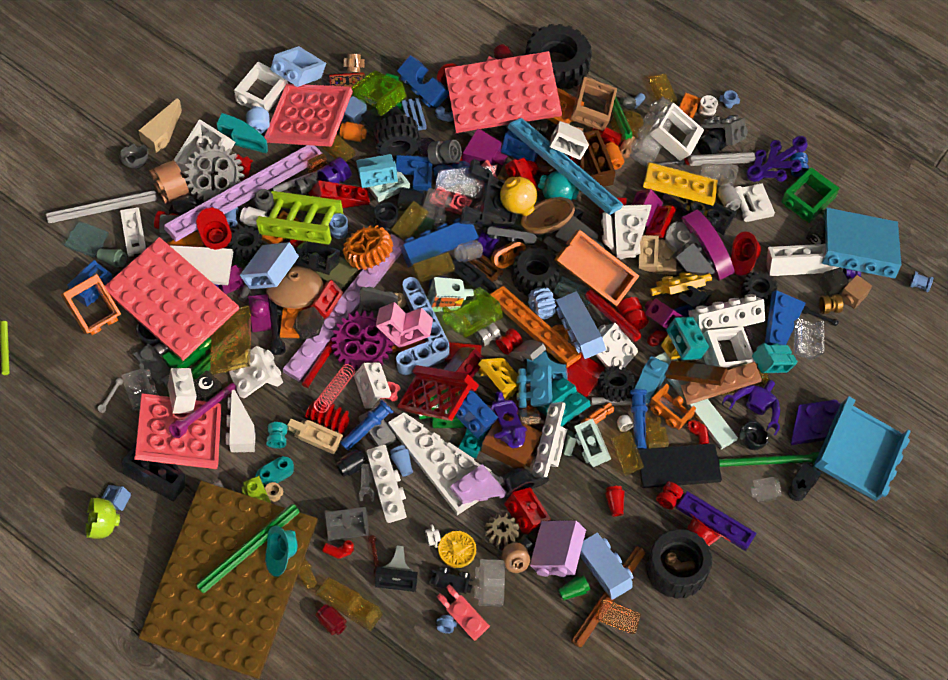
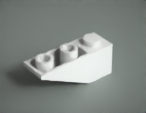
M232 390V396L228 397V409H231V415H227V427H230V433H226V445L230 446L231 452H255L256 434L254 424L236 391Z

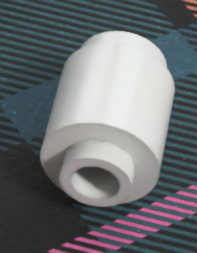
M244 207L241 211L240 221L245 225L258 228L256 223L258 216H269H267L266 211Z

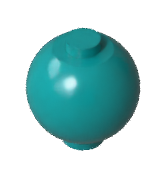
M558 171L551 172L549 176L543 174L538 188L543 190L545 199L564 197L573 201V199L577 200L580 192L575 185Z

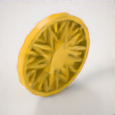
M452 531L441 539L438 545V554L446 565L453 568H462L474 560L476 544L467 533Z

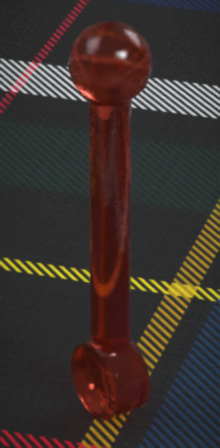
M371 535L368 540L372 546L375 575L379 563L375 545L376 537Z

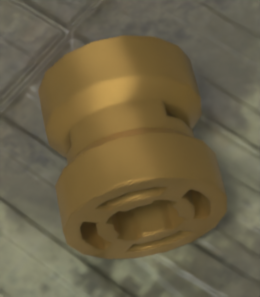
M835 294L832 297L828 295L820 296L819 307L821 313H841L843 311L842 296L840 294Z

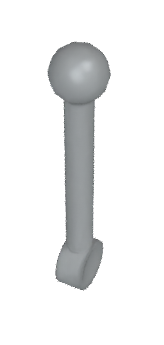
M121 378L115 380L116 384L104 403L98 406L100 413L106 411V405L119 385L123 384Z

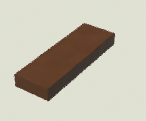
M671 361L665 375L666 379L722 386L727 375V367Z

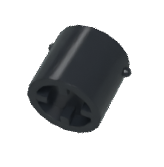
M402 187L397 209L419 215L423 205L424 191Z

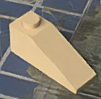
M178 98L138 130L141 142L156 153L166 147L173 134L182 111Z

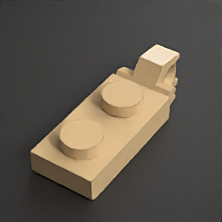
M290 419L287 425L288 430L295 433V437L331 454H335L340 441L343 439L342 434L310 420H302L300 423Z

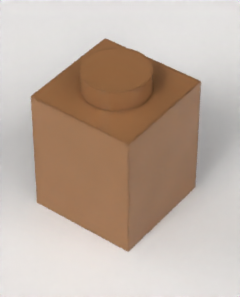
M856 275L841 294L843 302L855 309L868 295L872 285Z

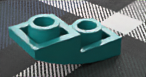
M466 429L459 449L477 459L488 431L477 439Z

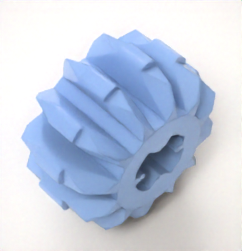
M549 288L531 290V293L528 295L529 308L543 320L553 317L556 311V304L553 293L550 292Z

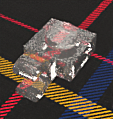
M361 464L360 501H363L365 494L371 496V501L375 499L374 490L369 487V484H373L374 480L373 473L370 471V464Z

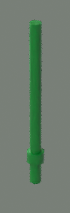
M811 452V454L718 459L719 467L804 462L815 464L819 452Z

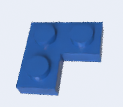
M397 155V172H401L403 175H414L413 189L431 191L432 163L429 158Z

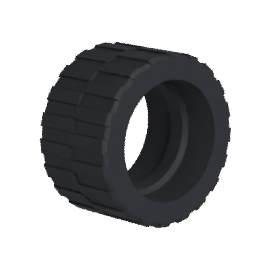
M686 529L666 531L655 540L647 559L646 569L647 576L651 581L650 583L658 592L663 593L667 597L679 599L693 596L703 587L712 568L713 562L710 547L695 532ZM670 550L683 551L695 561L697 573L686 578L676 577L666 571L660 557L663 553Z

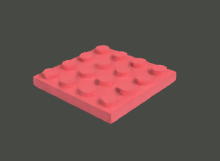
M286 84L270 122V127L267 129L264 137L267 143L332 147L353 92L351 87L302 85L297 87L294 84Z
M142 393L135 460L217 469L221 404L217 403L189 425L186 434L182 437L175 438L171 435L169 426L176 420H184L192 413H173L170 397ZM196 400L193 412L206 402Z

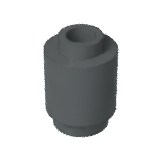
M260 189L254 197L256 209L266 211L268 215L274 207L273 195L267 189Z

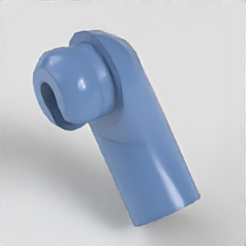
M443 107L436 108V117L446 122L454 120L452 112H446Z

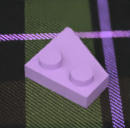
M483 464L450 487L462 504L472 503L475 500L485 501L488 498L497 496L504 498L506 495V491Z

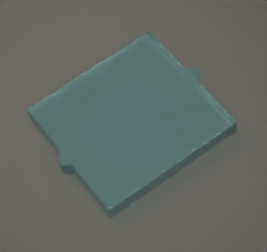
M79 221L75 229L70 232V237L64 245L69 249L94 258L98 250L103 247V243L109 233Z

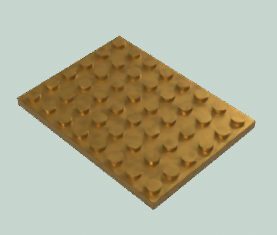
M200 481L139 639L259 680L318 519L299 512L298 515L282 527L283 530L295 531L298 544L296 554L288 559L286 569L282 575L273 576L266 567L267 540L209 590L202 593L196 584L286 508Z

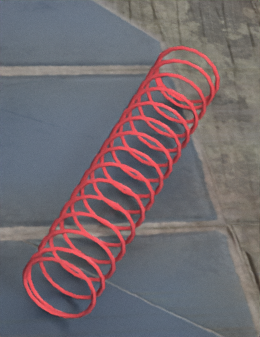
M343 365L342 368L336 374V376L332 379V381L337 382L338 380H336V378L339 379L338 374H343V370H345L343 368L348 367H344L345 365ZM332 381L328 384V386L324 389L321 395L314 402V408L316 410L317 408L315 406V403L317 401L324 402V399H322V397L325 398L324 394H326L327 396L329 395L326 393V389L327 391L328 389H332L330 388V386L333 387ZM339 384V387H338V388H340L341 390H339V389L337 390L339 393H341V391H342L343 388H344V387H342V388L340 387L341 384ZM336 392V396L333 394L331 398L327 400L330 402V404L324 407L329 408L333 401L337 398L339 393Z

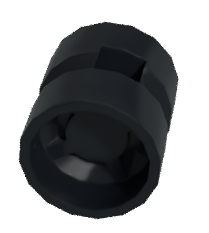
M712 128L707 134L702 135L696 144L700 154H716L728 146L726 145L725 130L723 128Z
M382 202L374 210V227L377 225L379 228L383 227L390 235L394 234L398 229V209L392 203Z

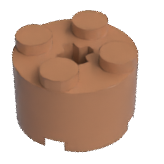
M174 160L149 170L152 179L156 180L154 187L158 194L161 193L164 204L189 193L184 177L182 178L181 170Z

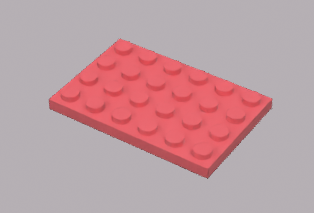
M549 51L445 68L456 133L509 125V123L519 118H523L527 122L562 116Z
M160 237L105 285L108 293L117 303L182 361L239 310V306Z

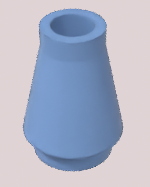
M405 445L393 448L390 451V458L400 471L402 477L412 474L409 450L405 448Z

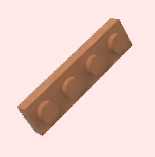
M755 362L727 370L722 386L695 382L680 386L686 404L690 405L761 382V376Z

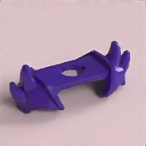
M501 391L496 392L495 401L492 402L490 409L498 416L503 431L495 434L494 437L499 438L511 448H518L525 442L527 428L521 424L517 415L518 408L512 400L504 399ZM508 413L514 419L512 421H505L503 416Z

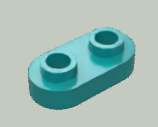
M279 457L261 467L257 471L256 477H260L264 488L271 482L279 483L293 474V461L289 457ZM281 464H287L284 468L280 467ZM264 474H269L268 477H263Z

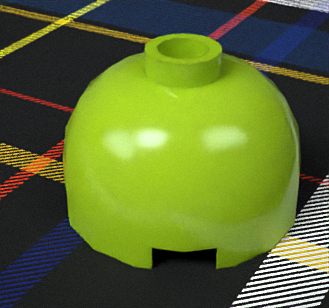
M99 497L90 499L87 509L89 516L88 523H86V537L103 539L113 532L115 526H119L120 514H116V508L109 500Z

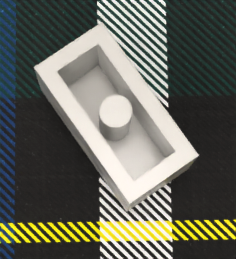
M171 368L167 386L173 413H193L196 392L191 368Z

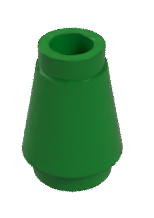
M577 575L562 588L558 589L563 601L585 595L587 591L591 590L584 575Z

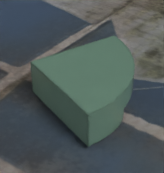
M567 430L562 449L563 455L566 456L572 454L577 441L574 433Z

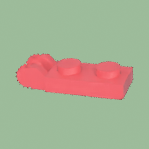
M449 584L446 587L447 591L456 600L450 604L442 594H439L437 598L469 636L476 641L490 625Z

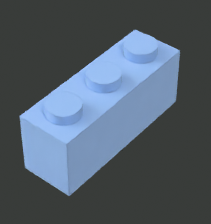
M597 532L583 541L580 557L611 600L633 588V575L627 567L624 568L622 566L619 555L610 550L611 546L607 539H602Z

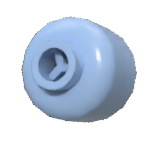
M252 107L246 114V123L262 134L270 127L269 113L262 107Z

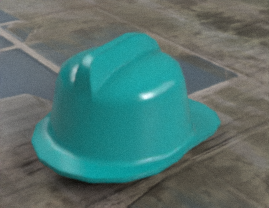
M280 526L270 528L265 562L271 575H282L286 569L288 559L296 554L298 544L295 531L283 530Z

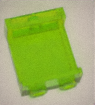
M376 70L351 87L353 91L351 96L376 106L381 116L406 98L402 82Z
M481 287L474 290L476 300L453 312L446 306L442 308L444 313L442 318L445 324L450 325L456 333H459L464 338L503 318L499 301Z

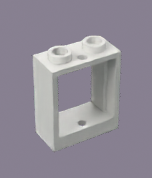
M257 62L235 88V100L242 106L245 105L249 108L259 106L269 112L281 97L288 81L271 71L270 67ZM257 78L274 86L263 100L247 92Z
M674 103L667 107L663 106L658 112L659 117L651 124L652 129L649 134L681 161L691 155L704 129ZM667 118L687 135L682 144L662 127Z
M743 327L708 330L703 334L709 345L708 350L703 355L706 365L727 367V370L755 362L752 358L753 352ZM731 340L738 361L725 362L718 341Z

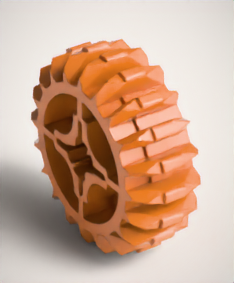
M370 225L368 228L363 227L361 230L357 229V232L351 233V237L346 238L347 242L343 244V254L346 261L358 270L362 268L366 270L369 267L373 269V266H379V263L385 262V258H389L390 253L393 251V241L390 234L383 227L379 228L378 225L375 227Z

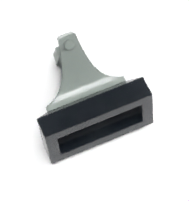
M397 545L392 561L388 565L382 566V568H376L375 587L416 592L418 572L413 571L406 565L404 546Z

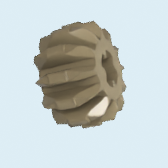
M498 513L496 514V519L490 517L489 523L485 524V529L487 530L485 537L489 538L490 544L496 542L497 548L500 547V544H503L505 547L508 543H515V538L519 536L517 531L519 525L514 524V517L508 519L507 513L504 517H501Z

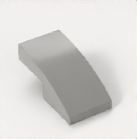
M526 340L509 354L511 357L524 361L526 358L533 361L546 348L544 343Z

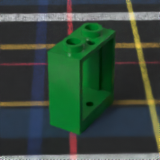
M811 167L784 193L781 203L810 224L836 198L840 188ZM805 183L824 197L813 208L794 195Z

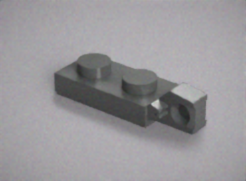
M148 344L133 354L134 358L153 382L158 385L163 383L168 390L167 384L170 368L154 348Z

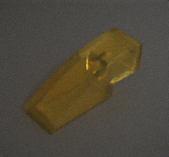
M329 577L316 592L317 596L330 606H333L337 611L369 631L374 628L383 615L379 606L363 599L360 593Z

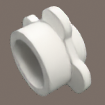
M432 524L430 525L431 529L425 530V536L428 546L434 545L437 548L438 541H441L438 529L434 530Z

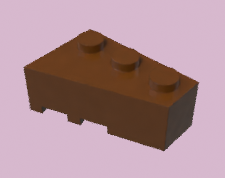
M599 130L584 132L583 134L589 146L580 160L579 167L601 186L613 185L616 172Z

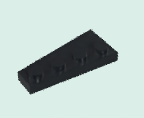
M666 193L663 195V199L687 214L698 209L708 219L714 229L723 236L737 211L715 202L712 206Z

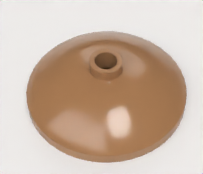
M564 197L543 200L534 205L535 209L530 215L522 216L521 224L525 231L532 234L555 232L570 221L575 211L574 204L570 199Z
M292 266L279 285L266 288V292L270 300L281 307L303 308L313 303L323 288V281L311 269L302 266Z

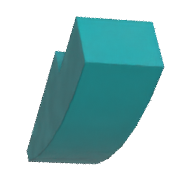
M221 113L217 122L219 132L232 138L236 142L234 144L236 146L267 154V140L256 129L240 119Z

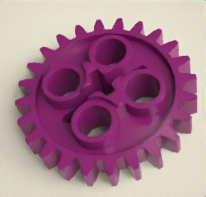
M356 311L355 317L350 313L348 314L349 320L341 318L343 325L336 324L339 331L333 330V334L337 337L331 338V341L336 343L331 347L332 350H337L334 352V356L339 357L338 362L342 363L345 361L344 365L349 364L354 369L356 367L359 369L363 363H380L383 366L382 359L389 360V356L386 353H392V349L389 346H394V343L376 327L377 317L374 318V313L371 312L367 316L366 311H364L362 316H360L358 311ZM351 329L359 330L356 335L349 334ZM371 330L378 331L375 336H369L368 332ZM362 339H365L364 344L361 345L360 342ZM351 347L357 348L354 354L348 353L347 350ZM370 348L377 350L373 355H369L366 352Z

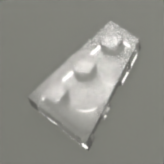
M497 165L482 166L484 169L488 168L491 170L493 176L495 175ZM470 168L439 170L435 189L482 200L485 182L468 176Z

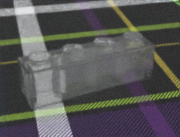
M663 96L658 101L654 100L650 105L649 109L651 111L645 116L643 120L644 125L637 132L638 138L634 140L630 147L632 150L629 156L647 167L648 162L652 163L656 159L662 146L649 133L652 129L651 124L659 117L658 112L663 106L667 107L672 104ZM667 118L662 127L668 132L673 122Z

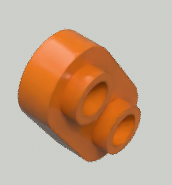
M518 241L511 242L494 251L491 261L498 268L504 269L514 264L516 255L521 250L525 251L526 246Z

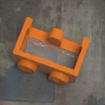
M666 384L651 398L649 406L655 415H661L666 419L665 421L669 427H675L680 430L694 416L696 407L692 406L688 411L682 406L684 400L681 396L678 395L674 399L667 393L669 385Z

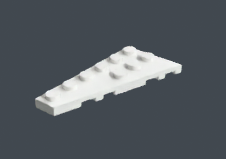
M402 413L388 422L391 431L402 445H405V448L409 450V454L457 515L478 502V500H475L472 503L462 504L450 489L452 484L480 466L479 463L474 461V458L450 442H445L438 434L430 432L423 427V424L406 413ZM487 468L496 481L503 486L505 484L501 476L498 477Z

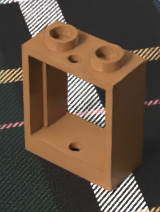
M584 76L578 88L570 119L604 131L610 120L617 88ZM585 92L607 100L604 113L581 106L583 93Z

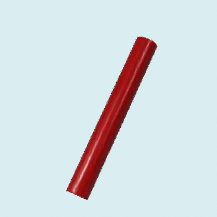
M331 340L329 341L302 382L304 387L308 388L331 354V346L336 343Z

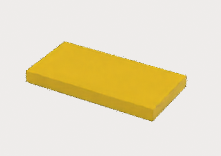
M648 162L643 187L713 206L718 180Z

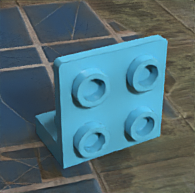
M391 154L356 160L362 188L398 182L396 164Z

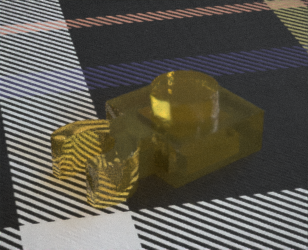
M657 417L656 423L650 422V418L646 419V439L649 448H662L669 445L666 428L660 427V417Z

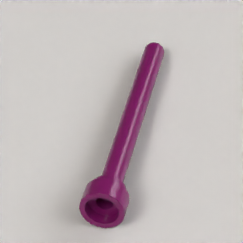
M230 383L184 420L173 422L169 426L171 435L175 438H180L186 434L189 425L228 396L232 390L236 389V385Z

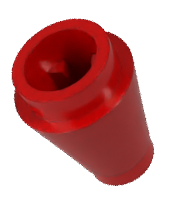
M622 486L606 488L605 497L613 517L624 515L625 491L622 490Z

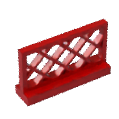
M416 365L412 371L416 376L397 408L400 411L452 421L469 391L475 392L479 385L465 373ZM422 382L423 386L416 389L419 383ZM434 385L436 386V388H434L433 390H431V391L428 390V389L431 388L432 386H434ZM448 387L449 390L441 394V391ZM461 390L460 394L455 397L454 394ZM422 392H424V395H423V396H421L420 398H417V396H418L419 394H421ZM437 394V398L430 401V398ZM450 397V400L443 404V400ZM413 399V402L407 405L408 401ZM426 401V404L419 408V405ZM439 404V407L432 411V407ZM451 407V409H450V411L448 412V414H445V411H444V410H446L447 408Z

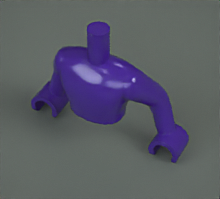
M768 380L764 388L749 385L740 388L733 395H726L724 397L722 405L728 401L731 403L729 409H732L735 401L748 394L749 399L746 406L754 413L764 415L768 409L772 408L771 422L768 424L766 431L770 427L774 428L775 436L780 429L778 423L780 404L776 396L771 393L775 386L774 381Z

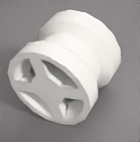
M704 96L700 101L699 114L705 118L714 116L718 105L717 99L713 96Z

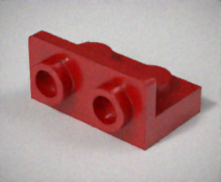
M525 158L514 159L505 165L509 177H524L534 184L537 192L539 191Z
M531 487L513 492L504 503L508 512L514 517L516 524L519 525L523 535H528L532 529L540 527L541 521H551V518Z

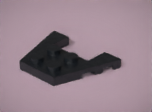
M473 159L470 163L468 176L485 182L481 209L478 211L465 206L462 208L460 223L512 227L515 223L516 214L508 211L500 199V191L505 182L502 179L498 180L492 175L491 170L488 168L484 169L479 165L480 162L477 159Z

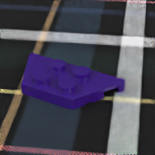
M837 400L799 405L790 444L797 445L824 441L840 403Z

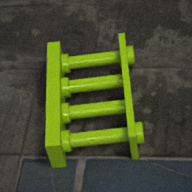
M271 191L274 207L269 217L258 216L256 223L259 234L330 244L332 239L328 225L334 214H343L341 200ZM281 208L291 209L286 220L276 218ZM298 210L308 211L303 222L293 221ZM316 213L325 214L321 225L311 224Z

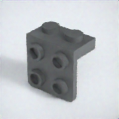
M738 115L727 116L728 118L712 116L711 119H705L703 123L699 124L701 128L725 127L726 145H734L746 139L748 132L745 126V118H738Z
M572 216L570 221L560 228L554 238L547 236L544 242L548 245L547 249L556 254L563 247H568L566 243L576 230H581L591 239L595 238L597 240L599 236L575 216Z
M361 287L358 313L362 316L363 312L366 311L367 316H369L373 312L374 318H376L379 308L394 302L398 305V296L390 291L384 292L373 287Z

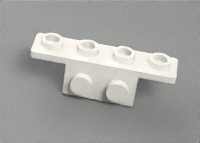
M563 402L551 403L547 410L532 471L536 479L547 477L550 466L558 467L567 433V429L560 426L565 409V403Z
M386 445L368 449V459L387 523L406 518L403 499H406L403 487H398L397 482L401 481L397 469L393 470Z

